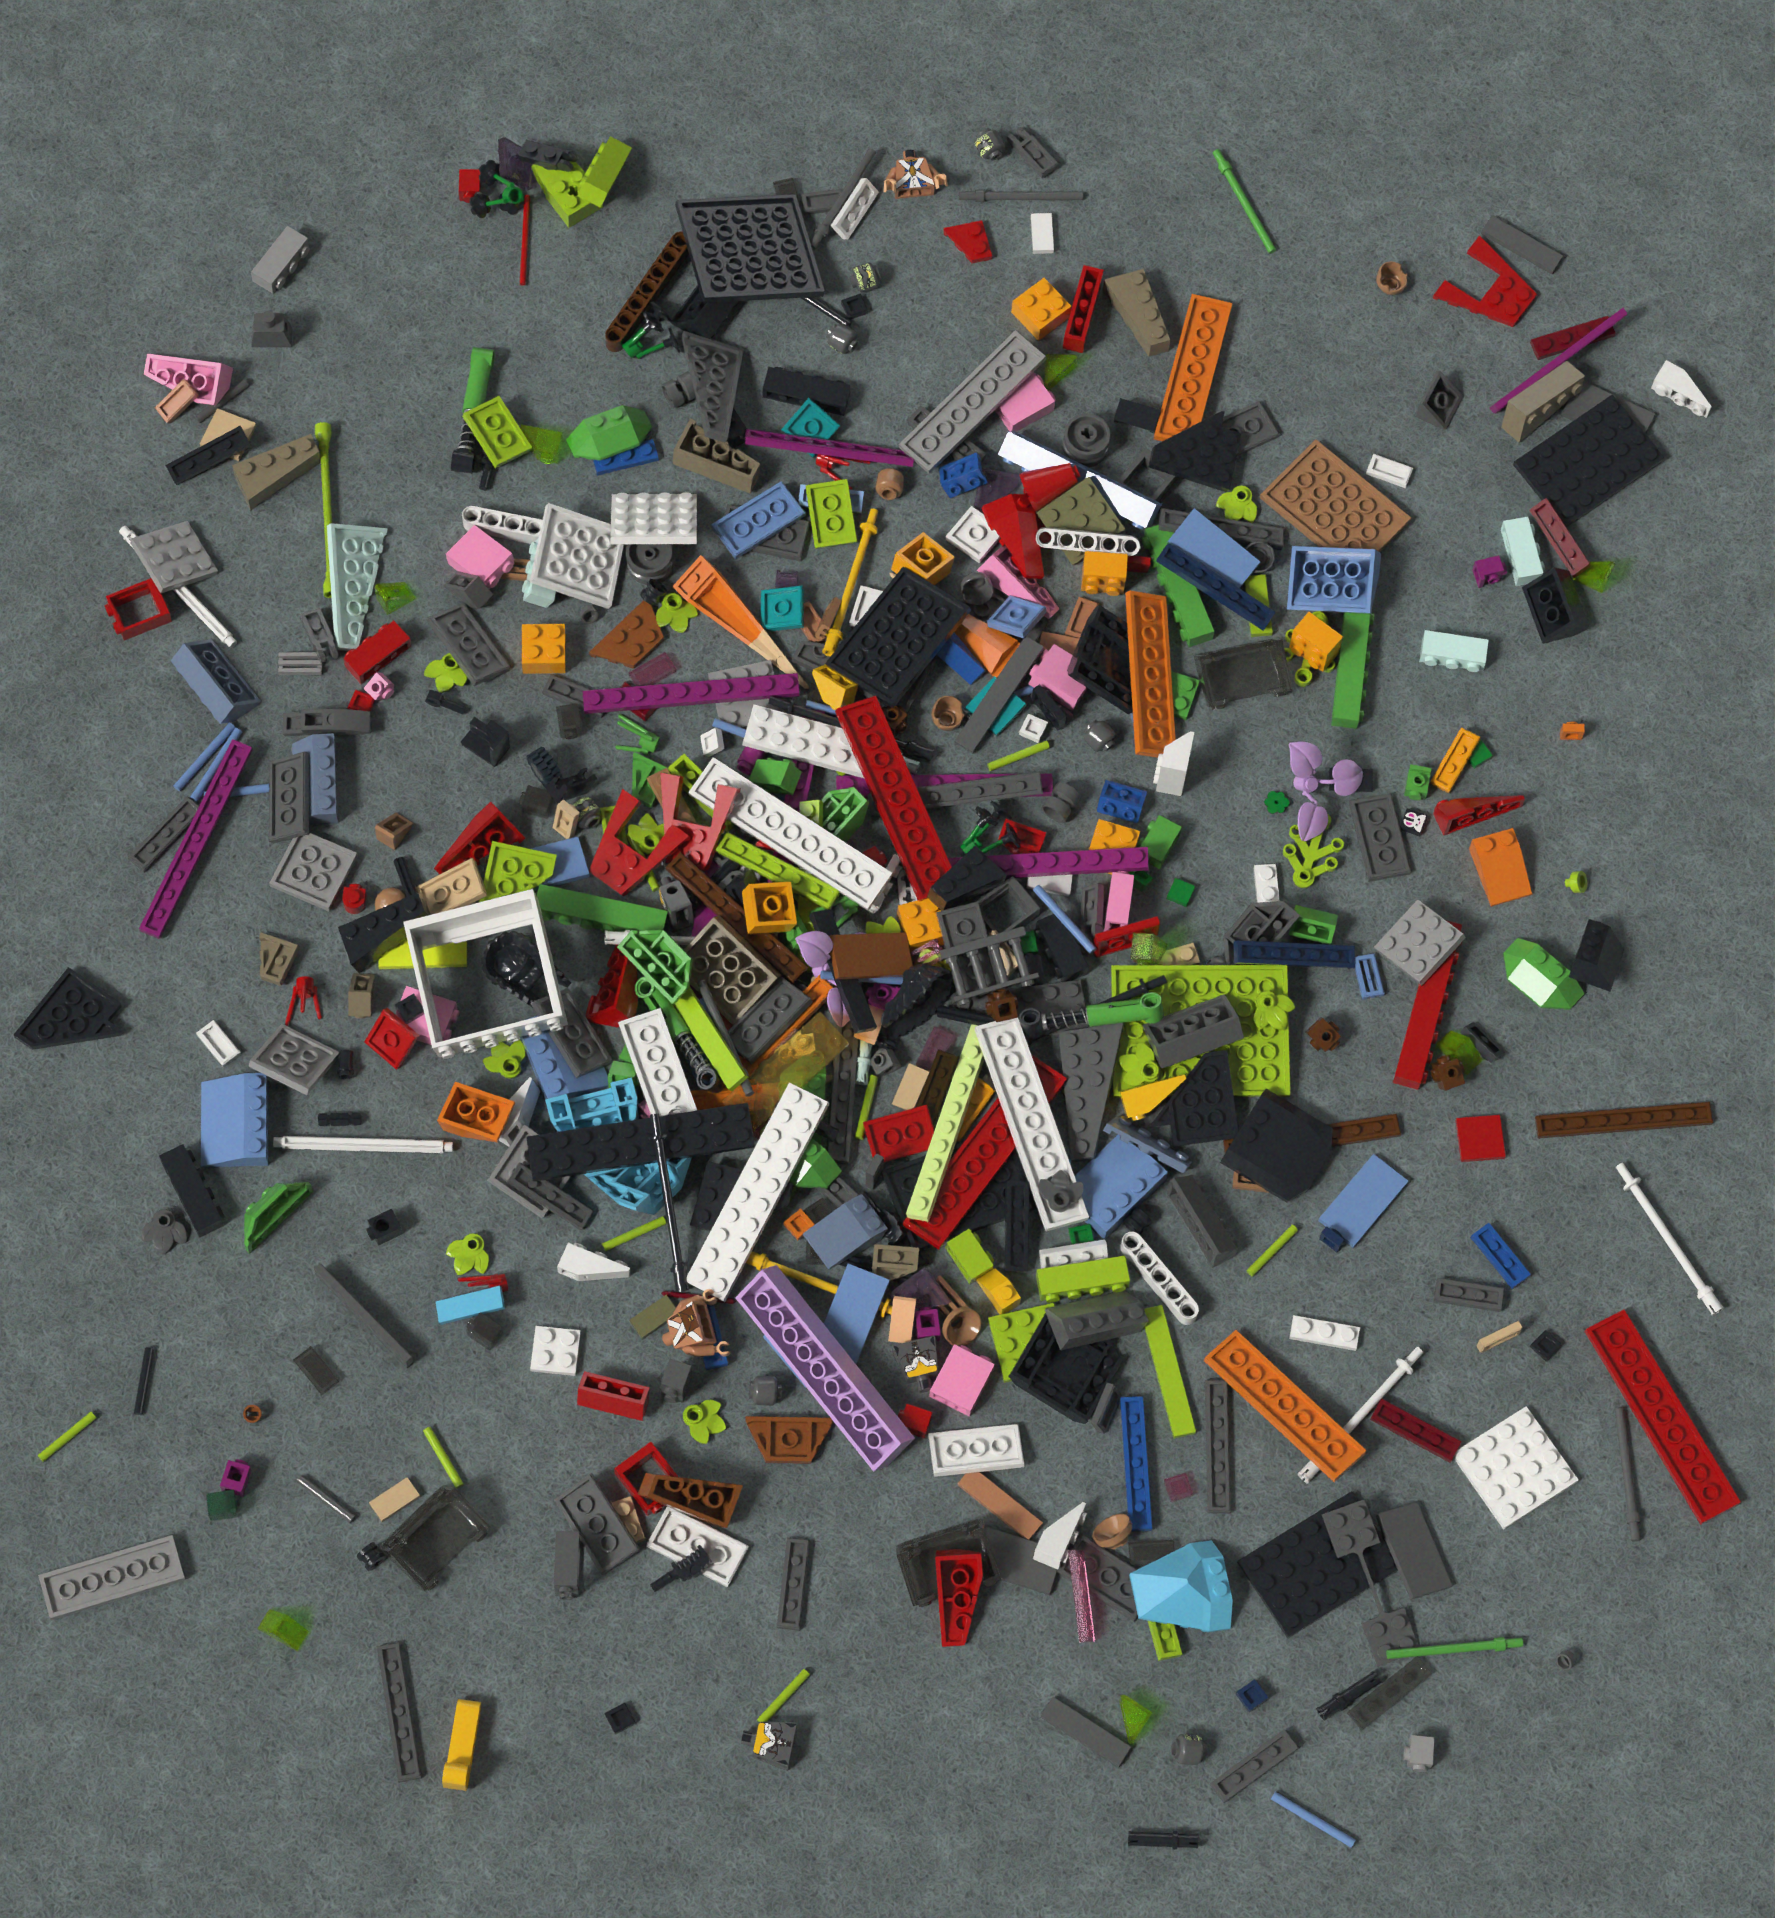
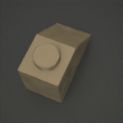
M353 973L348 992V1016L356 1018L371 1017L375 974Z

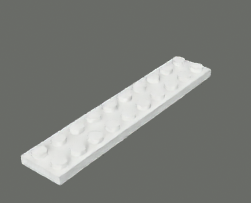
M714 757L688 792L689 795L714 810L718 784L741 788L740 793L736 795L733 804L735 805L732 813L728 815L727 819L815 877L837 889L840 893L868 911L893 876L892 872Z
M1014 1018L1001 1022L994 1021L976 1026L974 1029L1045 1231L1088 1220L1089 1215L1082 1196L1078 1201L1070 1203L1066 1211L1055 1212L1049 1207L1048 1200L1039 1191L1040 1179L1051 1181L1053 1175L1059 1170L1064 1171L1070 1184L1075 1183L1076 1179L1019 1019ZM1060 1199L1055 1200L1056 1204H1063Z
M789 1082L687 1275V1282L702 1291L712 1289L714 1291L711 1294L712 1296L724 1302L726 1301L830 1104L829 1102Z

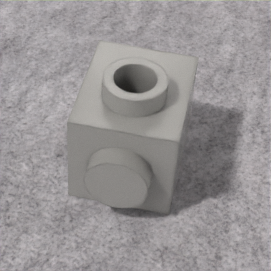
M1410 1736L1408 1746L1404 1747L1403 1759L1407 1760V1767L1413 1768L1415 1772H1426L1427 1769H1431L1433 1765L1434 1737Z

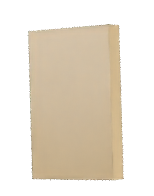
M473 858L416 887L417 892L426 901L431 915L468 906L487 896L476 861Z

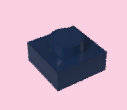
M1327 1226L1321 1232L1319 1240L1335 1252H1338L1344 1242L1339 1231L1333 1228L1330 1229Z
M1255 1679L1236 1692V1696L1249 1713L1269 1698Z

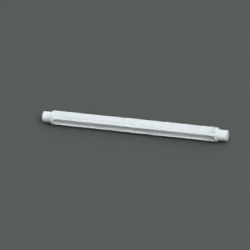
M123 526L119 530L120 534L124 537L123 539L129 544L132 538L137 537L135 532L127 526ZM186 586L173 589L224 644L226 643L230 648L237 644L233 634L216 619Z
M303 1136L274 1137L273 1146L282 1147V1149L422 1153L453 1151V1142H444V1140Z

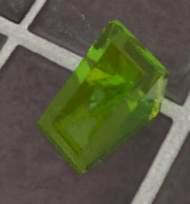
M1045 354L1044 387L1047 391L1052 389L1077 367L1078 357L1076 355Z
M1613 561L1590 562L1591 567L1577 577H1573L1574 581L1603 593L1612 575L1615 563Z
M405 582L380 583L374 586L376 599L387 615L416 599Z
M1452 1030L1435 1045L1445 1055L1458 1058V1061L1460 1060L1464 1066V1073L1466 1075L1482 1062V1058L1471 1039Z
M271 1609L268 1610L257 1628L259 1631L295 1651H298L309 1633L307 1629L287 1614Z
M1120 1695L1119 1703L1128 1743L1132 1745L1150 1720L1153 1712L1128 1696Z

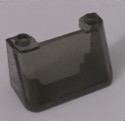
M1266 639L1193 655L1206 705L1211 707L1212 710L1225 708L1224 704L1229 701L1263 694H1274V697L1287 695L1286 691L1292 690L1283 639Z
M443 1485L381 1544L380 1550L422 1591H430L439 1582L437 1580L439 1577L438 1572L469 1542H480L487 1536L488 1533L486 1531L490 1526L455 1487Z
M984 1519L971 1520L907 1540L896 1546L897 1559L913 1606L919 1605V1607L930 1605L932 1603L931 1600L938 1594L936 1550L962 1549L980 1552L983 1569L981 1584H984L985 1587L992 1586L998 1582L997 1580L1001 1579Z

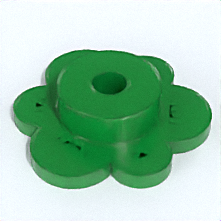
M1270 791L1264 804L1268 806L1267 810L1269 813H1283L1285 808L1289 806V800L1284 797L1283 792Z

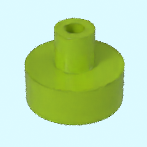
M1583 871L1572 872L1570 878L1565 879V886L1570 887L1573 893L1585 892L1587 889L1586 874Z

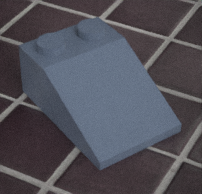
M860 1194L803 1233V1236L829 1270L879 1242L888 1228L865 1197Z

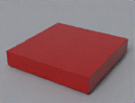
M385 1008L364 1042L397 1070L404 1063L420 1035L390 1009Z
M1500 1115L1456 1118L1455 1123L1461 1162L1505 1159Z

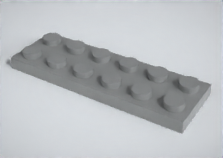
M173 1535L38 1575L50 1620L185 1580Z

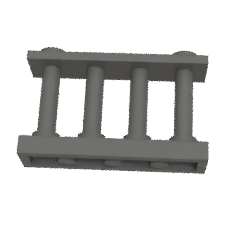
M1024 926L940 950L937 953L940 962L945 960L946 964L949 963L958 996L951 999L952 1004L958 1002L959 1006L971 1003V998L991 993L997 989H1005L1019 984L1022 987L1035 984L1034 980L1039 975L1038 973L1030 975L1020 944L1022 942L1021 938L1026 935ZM1006 942L1012 945L1021 978L1011 981L1008 979L999 950L1001 948L1000 944ZM985 948L991 951L1000 984L990 987L987 986L978 956L980 954L979 950ZM967 954V957H970L979 990L970 993L966 992L957 962L959 960L958 956Z

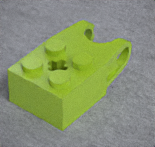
M568 161L573 164L571 172L558 169L548 170L533 164L531 166L533 174L546 199L568 228L601 209L579 197L582 188L578 186L583 176H585V172L576 162Z

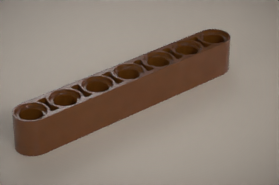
M683 231L676 232L671 237L606 330V347L609 351L619 352L623 349L622 345L631 338L645 318L643 313L645 311L649 312L652 307L650 303L652 301L656 302L688 256L689 252ZM683 243V244H685V245H684V246H678L677 244ZM667 259H673L674 261L668 262V261H666V260H667ZM650 290V291H652V292H651V293H645L644 291ZM639 306V307H641V308H640V309H634L633 307ZM623 322H629L630 324H628V325H623L622 323H623ZM612 338H618L619 340H617V341H612L611 339H612Z

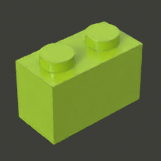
M967 1229L948 1241L945 1249L965 1279L971 1284L993 1269L994 1259L988 1251H984L980 1244L982 1242L975 1232L972 1233L970 1229Z

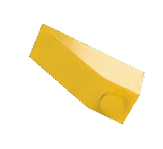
M1185 1074L1121 1091L1120 1096L1126 1117H1132L1133 1121L1145 1118V1113L1155 1108L1186 1080Z

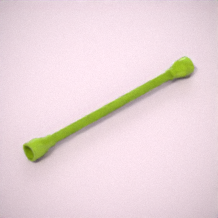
M320 422L315 424V437L319 443L325 528L327 571L325 572L326 578L323 583V595L326 598H332L327 525L332 523L328 455L332 429L330 423Z

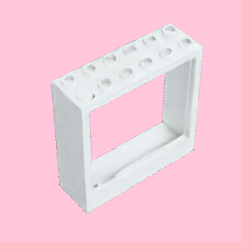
M533 889L404 922L431 1045L438 1057L448 1059L454 1057L455 1053L463 1051L464 1053H472L477 1051L479 1047L486 1046V1048L498 1046V1042L506 1040L507 1042H515L520 1040L522 1036L529 1035V1037L541 1035L542 1031L549 1029L550 1031H559L563 1029V1026L568 1025L539 900ZM533 924L553 1013L443 1041L422 950L452 942L457 944Z

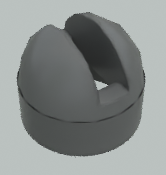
M587 605L581 608L580 617L584 623L591 624L597 620L598 613L592 605Z
M1566 1650L1558 1654L1555 1661L1561 1670L1568 1671L1575 1665L1576 1657L1574 1653Z

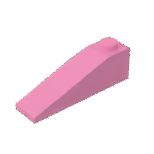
M147 354L144 375L172 390L183 379H186L199 394L194 402L216 406L230 388L233 368L216 362Z
M1006 546L999 548L977 569L978 572L988 575L993 587L1008 596L1011 595L1045 606L1047 612L1044 616L1050 619L1059 610V607L1048 591L1040 587L1036 579L1023 577L1012 561V554Z

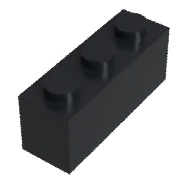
M1055 914L1038 920L1034 933L1038 942L1042 941L1045 947L1043 948L1045 957L1048 961L1051 960L1054 965L1053 972L1055 977L1061 979L1062 982H1068L1087 975L1088 965L1072 933Z

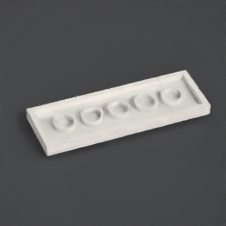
M753 705L743 746L864 778L842 728Z
M661 1008L618 1022L650 1114L659 1113V1116L697 1111Z

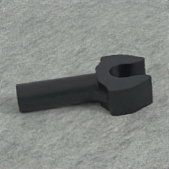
M429 690L425 700L426 703L434 707L442 706L463 715L465 706L443 698L444 696L441 692Z

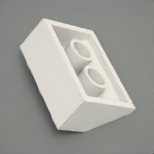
M1190 731L1168 744L1164 748V753L1159 754L1153 783L1157 784L1156 791L1178 796L1182 795L1194 732Z

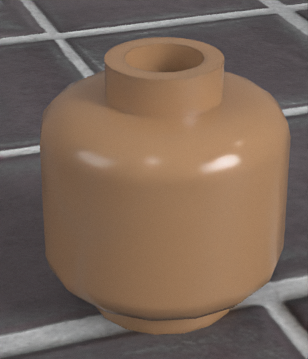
M893 468L881 470L876 480V492L886 500L898 498L903 491L904 476L900 471Z

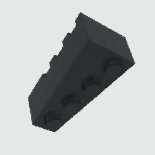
M417 892L338 927L349 961L359 974L366 969L367 965L382 958V954L390 948L394 949L397 947L399 942L407 937L404 927L405 921L431 915L424 898Z

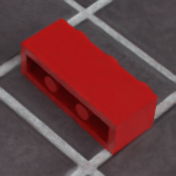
M393 620L389 624H384L375 635L365 638L359 647L349 650L343 658L344 665L356 680L362 684L411 647L410 637Z
M584 1371L578 1386L577 1405L643 1421L649 1404L650 1387Z

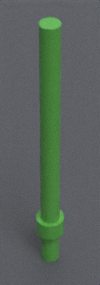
M1216 149L1212 154L1219 164L1218 169L1227 178L1268 253H1274L1276 248L1235 178L1231 164L1225 160L1220 149Z
M1498 1637L1490 1641L1386 1650L1387 1659L1494 1649L1497 1652L1505 1651L1506 1648L1523 1647V1639Z

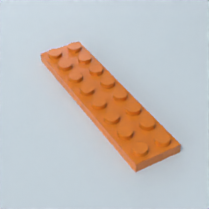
M1196 294L1191 295L1156 426L1154 440L1164 441L1202 421L1232 303Z
M1129 590L1125 593L1135 754L1158 758L1159 754L1164 753L1165 746L1176 740L1166 596Z
M1237 1330L1204 1358V1362L1333 1482L1337 1481L1366 1454V1449Z

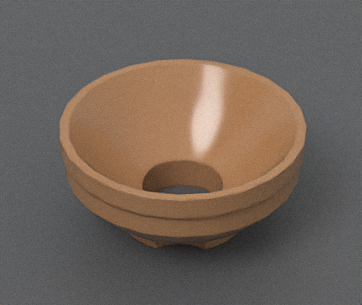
M959 1307L948 1314L943 1323L942 1329L945 1339L953 1346L954 1344L957 1346L968 1345L979 1334L981 1318L976 1311L969 1307ZM956 1317H960L959 1324L955 1327H952L951 1323L953 1319Z
M1126 1514L1110 1516L1097 1525L1092 1537L1100 1547L1116 1549L1124 1546L1128 1542L1132 1531L1131 1520Z

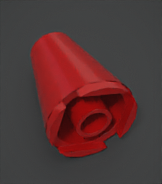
M1071 463L1023 471L1019 474L1035 512L1040 511L1078 483L1077 478L1081 477L1077 466H1072Z

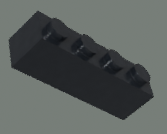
M768 367L762 390V398L802 406L810 398L824 412L842 416L845 415L850 396V385L843 381H831L822 376L813 377L800 371H787L781 367Z
M184 1144L159 1155L160 1161L199 1238L223 1227L222 1219L225 1216L220 1206L215 1207L212 1201L215 1199L211 1188H205L202 1181L206 1179L202 1170L195 1168L193 1162L196 1159L191 1149L186 1150Z

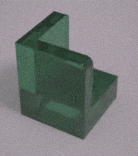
M234 1490L208 1493L206 1495L210 1521L238 1517Z

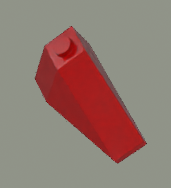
M1009 494L983 505L982 511L991 531L995 530L1001 538L999 542L1002 546L1008 548L1012 554V561L1023 577L1043 579L1044 571L1041 550L1036 542V534L1038 532L1036 514L1028 499V494Z
M1523 795L1456 798L1450 801L1445 799L1436 804L1433 815L1443 836L1518 809L1523 806L1525 798Z
M489 802L471 820L434 869L439 874H442L471 858L476 861L477 866L482 863L487 865L492 841L518 846L525 837L492 802Z
M618 945L615 946L607 963V967L610 968L604 978L599 979L598 985L601 988L597 996L592 995L589 1000L585 1016L590 1023L619 1027L618 1022L636 1016L638 995L635 992L637 967L617 948Z
M962 1549L936 1550L935 1561L942 1647L963 1646L966 1643L983 1578L982 1555L980 1552Z

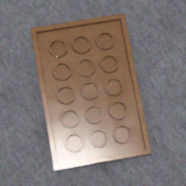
M1316 439L1260 494L1261 500L1318 547L1375 549L1381 552L1411 521V517Z

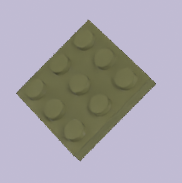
M1087 477L1037 512L1044 525L1050 528L1119 534L1125 529L1090 477ZM1063 534L1060 541L1064 545H1069L1072 543L1073 538L1070 534ZM1091 536L1083 537V546L1091 547L1094 544V539ZM1106 538L1103 541V544L1109 541L1111 538ZM1062 549L1072 565L1084 558L1085 552Z

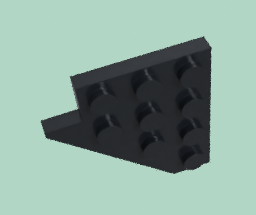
M1220 411L1155 445L1151 451L1148 467L1228 492L1231 486L1241 434L1222 428L1225 412Z
M68 967L14 1033V1037L34 1050L121 1036L123 1031L112 1024L110 1020L122 1005L119 1001Z
M1227 1050L1204 1053L1188 1074L1186 1080L1182 1082L1151 1123V1128L1170 1125L1173 1147L1234 1139L1237 1135L1238 1124Z
M708 1161L691 1218V1227L711 1232L743 1170ZM788 1182L771 1216L788 1206L794 1187L793 1183Z

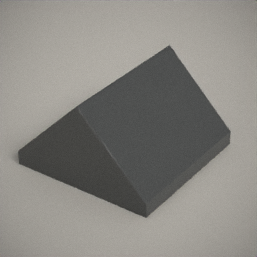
M1440 370L1436 371L1419 404L1416 417L1446 430L1463 396Z

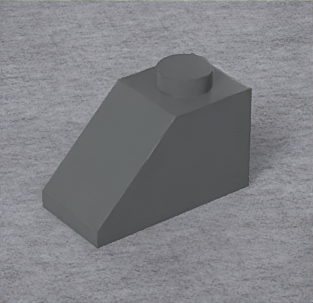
M459 571L443 585L464 604L475 609L484 607L488 603V599L493 595L479 576Z

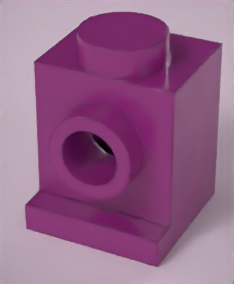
M1499 555L1475 561L1472 569L1478 588H1483L1484 583L1487 582L1488 584H1494L1502 579L1503 575L1507 574L1506 565L1504 562H1501Z
M874 983L873 987H868L865 998L868 999V1004L885 1010V1004L896 996L900 988H894L882 983ZM878 993L884 994L886 996L880 997Z
M923 1307L918 1309L919 1311H915L917 1340L935 1336V1341H940L941 1334L937 1309ZM929 1323L931 1327L924 1328L923 1324Z
M235 1459V1462L228 1460L220 1483L221 1491L244 1497L252 1472L247 1462ZM240 1475V1476H241V1480H240V1481H235V1480H233L234 1476Z

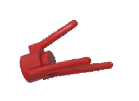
M818 454L816 465L821 467L820 472L829 475L837 481L842 479L829 470L834 469L836 463L849 466L850 463L844 460L870 464L871 461Z
M307 976L298 977L296 979V986L293 987V994L285 1020V1025L288 1027L297 995L301 998V1013L305 1012L306 999L312 995L317 1018L319 1020L322 1019L314 979Z
M505 1274L458 1278L459 1282H470L468 1287L488 1285V1288L500 1286L502 1287V1292L508 1291Z

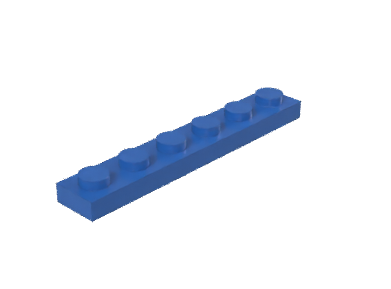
M1143 1396L1120 1397L1127 1513L1132 1523L1131 1532L1152 1531Z

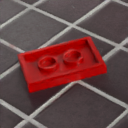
M1158 916L1095 934L1093 945L1097 949L1093 952L1094 956L1097 958L1156 941L1160 926Z
M927 1105L863 1122L872 1157L876 1154L884 1157L883 1163L928 1151L934 1134V1127Z

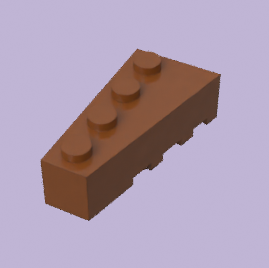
M646 1473L638 1495L717 1527L727 1528L743 1485Z

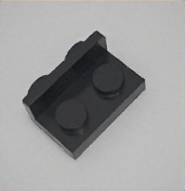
M1040 684L1033 688L1032 701L1057 731L1074 720L1072 713L1065 706L1053 700L1051 693L1047 689H1043Z

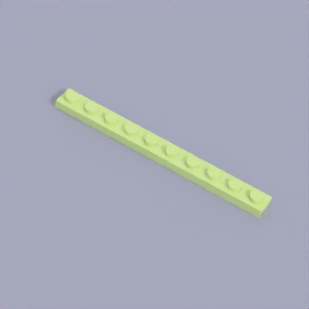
M971 1024L906 1212L907 1218L929 1222L985 1059L974 1030L978 1025Z

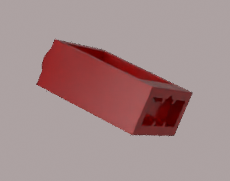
M152 578L106 596L107 604L104 607L108 616H113L115 620L112 624L116 634H121L124 641L172 622L166 603ZM150 594L159 614L124 627L116 607Z
M649 1442L614 1468L617 1478L647 1516L652 1513L654 1515L659 1513L665 1506L655 1501L648 1505L644 1498L638 1495L637 1489L627 1476L653 1458L665 1475L678 1477L652 1442Z

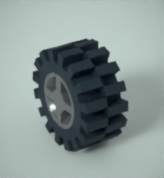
M541 746L526 756L531 770L544 787L554 777L560 776L563 779L559 767H557L553 757L549 755V752Z

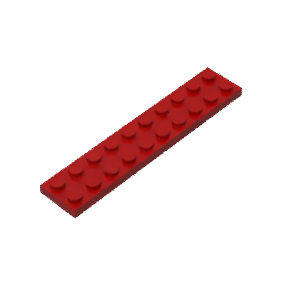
M876 696L837 708L835 711L917 900L920 902L928 899L927 895L931 886L952 867Z
M1031 1055L1046 1098L1050 1104L1064 1086L1067 1078ZM999 1098L996 1099L949 1161L929 1222L906 1218L903 1222V1226L938 1250L941 1249L1016 1149Z
M1623 1309L1587 1328L1584 1332L1700 1525L1738 1506L1741 1503L1626 1311Z

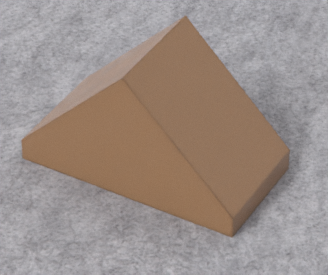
M395 812L376 824V838L395 850L414 823Z

